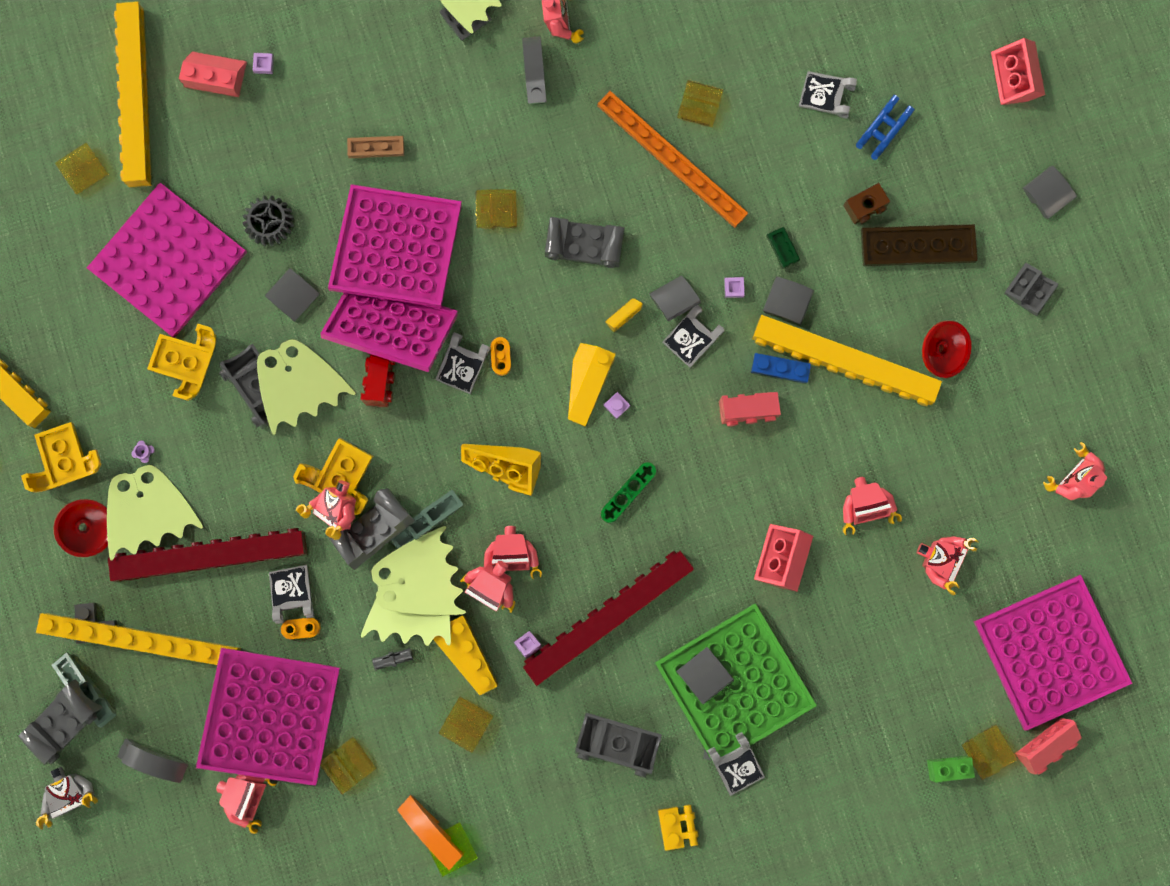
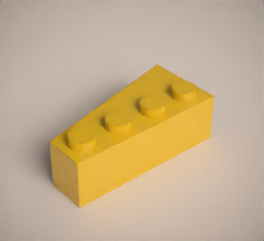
M465 615L450 622V645H447L442 636H435L433 640L479 695L499 686Z

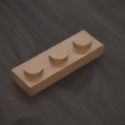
M404 137L347 138L348 158L405 156Z

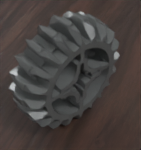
M272 195L269 200L266 196H263L262 201L256 198V204L250 202L251 209L245 208L248 214L243 215L246 221L242 222L243 226L246 227L244 231L246 234H249V238L251 240L255 239L257 244L261 242L263 246H266L268 242L270 246H273L274 241L280 244V238L287 240L285 234H291L289 228L294 227V224L291 222L294 220V216L290 215L292 210L287 208L288 204L286 202L282 203L281 198L275 200V197ZM274 209L281 211L282 220L275 217ZM271 218V222L266 224L265 221ZM255 222L262 225L263 233L256 231Z

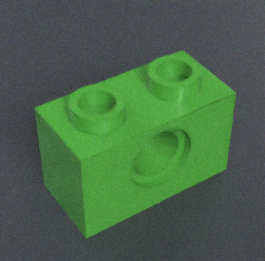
M965 755L927 760L929 778L933 782L975 778L972 757Z

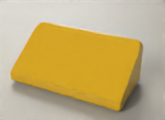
M633 298L607 319L605 323L613 332H616L642 310L643 304Z

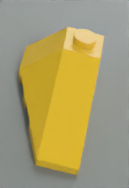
M580 343L573 359L568 420L586 427L615 360V353L598 346Z
M462 444L461 461L479 472L485 471L492 475V479L497 482L501 480L508 484L509 489L531 496L541 468V452L522 447Z

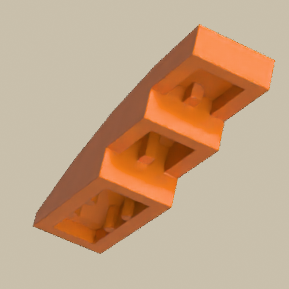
M412 795L397 809L419 839L448 870L464 855L451 841V837L438 825L439 822Z

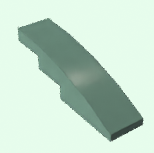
M453 490L449 491L413 518L415 521L394 537L391 542L398 549L414 539H419L460 509L463 503Z
M68 652L52 664V667L65 686L76 679L82 692L90 700L103 707L96 714L98 717L94 720L98 727L102 728L117 715L101 691Z

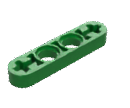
M643 463L601 511V518L604 522H615L654 478L656 468L652 463ZM644 467H651L652 475L650 476L647 474L643 478L644 480H646L645 483H643V481L640 478L636 477L637 474H639V476L641 477V475L644 473ZM633 480L640 483V489L637 491H632L629 487L630 482ZM625 495L628 499L627 504L619 505L616 500L617 497ZM613 502L621 511L618 512L616 509L613 512L614 518L606 519L605 511H611L613 506L610 504Z

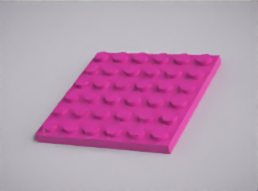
M159 183L88 265L87 269L170 336L175 338L244 257L247 251L162 183Z
M351 184L328 284L329 291L442 308L462 202Z
M1081 575L973 621L1024 731L1132 684Z
M221 647L196 768L316 786L340 668Z

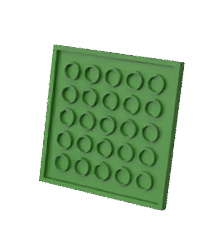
M756 603L655 662L706 752L708 753L707 750L715 747L720 757L740 747L735 735L742 732L751 746L817 706ZM708 647L734 681L703 705L679 676L677 670Z

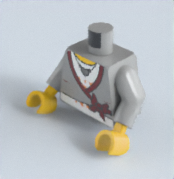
M62 767L52 770L50 773L54 783L45 787L41 814L36 821V825L41 830L44 823L47 827H51L52 821L49 819L50 817L52 819L59 817L82 805L90 808L91 801L96 804L98 799L94 797L92 783L76 773L66 777Z

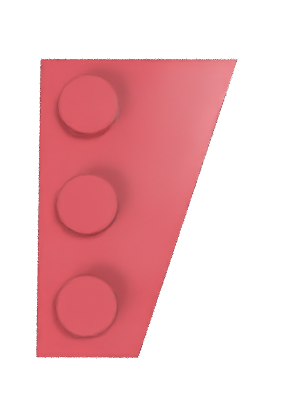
M778 392L755 393L749 396L740 394L738 397L728 398V395L722 396L719 401L722 424H727V427L737 426L738 422L745 421L746 424L757 423V420L765 419V422L776 421V418L781 415Z

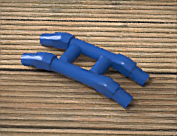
M895 94L856 143V147L862 149L871 136L881 141L871 154V158L877 160L915 110L909 105L898 121L888 116L900 99ZM882 122L892 127L887 135L877 130Z

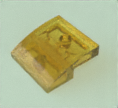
M688 80L677 118L713 128L723 89Z
M87 142L55 162L76 195L109 175Z
M477 190V228H516V190Z
M459 697L438 734L473 753L493 715Z
M997 724L962 744L966 754L972 757L973 765L982 780L1000 772V769L1017 761V757Z
M354 737L328 755L320 764L342 795L377 769Z

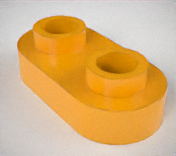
M497 337L491 342L492 369L499 376H504L511 370L510 345L507 339L503 337ZM499 345L504 346L502 351L497 350ZM501 363L505 364V368L502 370L498 368Z
M315 618L287 620L281 626V634L286 639L315 637L321 630V624ZM308 624H312V631L307 630ZM289 626H292L294 629L292 633L287 631Z

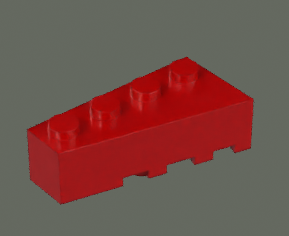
M373 354L366 358L365 371L368 375L363 377L362 385L365 393H361L360 400L366 406L388 407L389 402H392L393 391H390V386L394 384L395 373L392 372V365H396L395 361Z

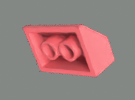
M1023 38L991 52L1001 105L1029 102L1045 95L1034 41Z
M191 52L182 63L179 80L185 88L239 97L247 62Z
M770 524L754 580L798 592L813 536L801 530Z
M1059 718L1017 751L1015 755L1029 773L1039 775L1047 770V765L1052 761L1057 762L1060 760L1066 750L1074 749L1082 737L1074 720Z

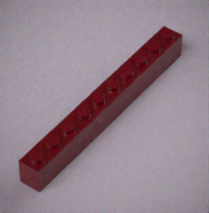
M299 528L287 529L288 533L280 534V531L268 532L267 536H261L260 533L250 534L249 538L242 539L241 536L230 537V541L222 542V539L210 540L211 544L204 545L203 542H193L190 547H184V544L173 545L172 549L165 550V547L153 548V552L147 553L145 550H137L135 555L116 553L113 560L108 558L109 577L111 582H120L308 555L305 532L299 531Z
M675 550L665 557L667 561L663 564L658 562L649 568L652 572L646 576L641 574L634 580L636 584L632 587L626 585L618 591L620 595L617 598L610 597L603 602L604 607L598 611L595 608L588 613L587 616L589 618L586 621L582 622L580 619L571 626L573 628L571 632L567 634L564 631L556 637L557 642L552 646L548 643L542 647L540 655L537 657L532 655L524 661L526 665L523 668L534 684L538 686L693 571L694 568L681 551L678 553Z

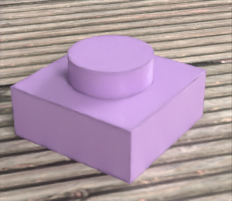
M254 53L252 71L255 74H273V54Z
M744 277L724 279L725 298H742L745 296Z
M617 392L603 406L617 420L630 407V404Z
M530 631L514 642L517 649L526 659L542 648Z

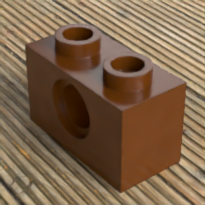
M877 183L846 200L843 206L854 225L858 222L863 224L871 219V215L875 213L879 215L886 211L890 200L880 183ZM863 203H870L872 208H866Z

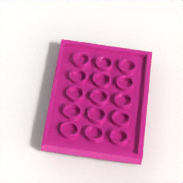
M343 293L320 334L322 339L429 372L458 316V311L444 306L439 308Z

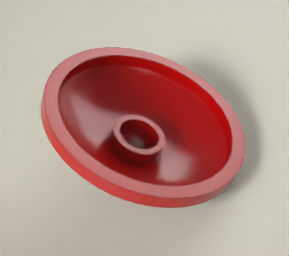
M946 320L937 323L929 330L923 342L922 358L930 373L937 377L950 378L965 368L972 349L971 338L967 329L956 321Z
M90 499L75 500L65 505L57 514L53 526L54 537L58 545L65 552L76 557H91L106 549L108 546L107 508L101 503ZM82 523L86 525L84 530L79 529V525Z

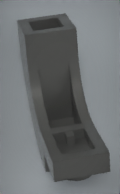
M541 36L522 38L528 104L546 102Z
M125 738L118 754V758L122 760L121 763L142 773L172 782L181 783L188 766L186 762L177 757L151 751L132 739Z

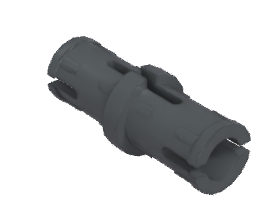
M411 648L399 652H389L388 655L372 659L375 671L390 666L396 667L397 664L414 660Z

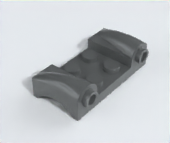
M550 217L545 257L551 260L562 259L604 265L607 268L619 267L625 227L612 225L604 227Z
M251 344L237 356L220 362L221 371L219 374L225 382L228 380L232 383L252 412L253 417L251 420L255 427L258 428L260 426L261 429L269 426L261 397L257 372V359L260 353Z
M388 488L380 489L376 492L374 497L376 505L354 522L350 529L341 530L340 539L334 540L332 537H328L345 562L353 570L357 569L415 521Z
M76 679L69 682L55 696L56 699L18 736L44 765L47 763L53 764L60 757L58 754L87 724H91L98 717L96 714L103 708L100 704L90 700L82 692Z
M586 713L574 753L578 754L577 758L589 761V758H597L631 768V770L635 771L634 775L646 778V775L652 774L662 735Z

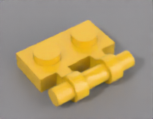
M691 805L683 806V814H679L677 806L658 810L665 851L684 848L683 839H689L690 846L698 845L697 837L699 835L694 824L695 812H692ZM680 821H686L688 831L682 832Z

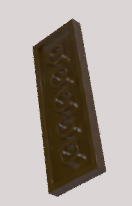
M975 224L861 229L863 266L976 263L978 261Z

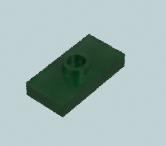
M785 227L766 235L782 269L800 261Z

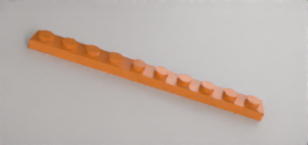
M611 91L597 104L605 114L734 228L748 215L746 210Z

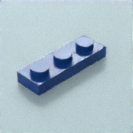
M755 353L751 373L808 383L811 364Z

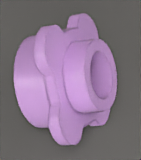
M139 441L132 451V457L141 459L142 463H147L155 449L153 446L146 445L144 441Z

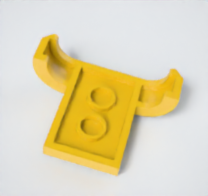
M197 324L195 329L197 332L196 344L159 334L147 368L149 371L181 380V386L174 390L172 396L187 401L195 398L200 392L216 346V335L213 329L201 324Z
M69 422L34 435L45 471L26 473L21 475L26 490L33 493L43 492L93 475L98 472L102 463L97 450L89 451V455L84 457L74 423Z
M338 438L322 471L308 464L300 463L293 478L296 484L308 486L319 493L326 487H337L339 480L348 482L350 485L347 493L355 498L354 513L358 515L365 508L368 498L356 489L374 456L342 438Z

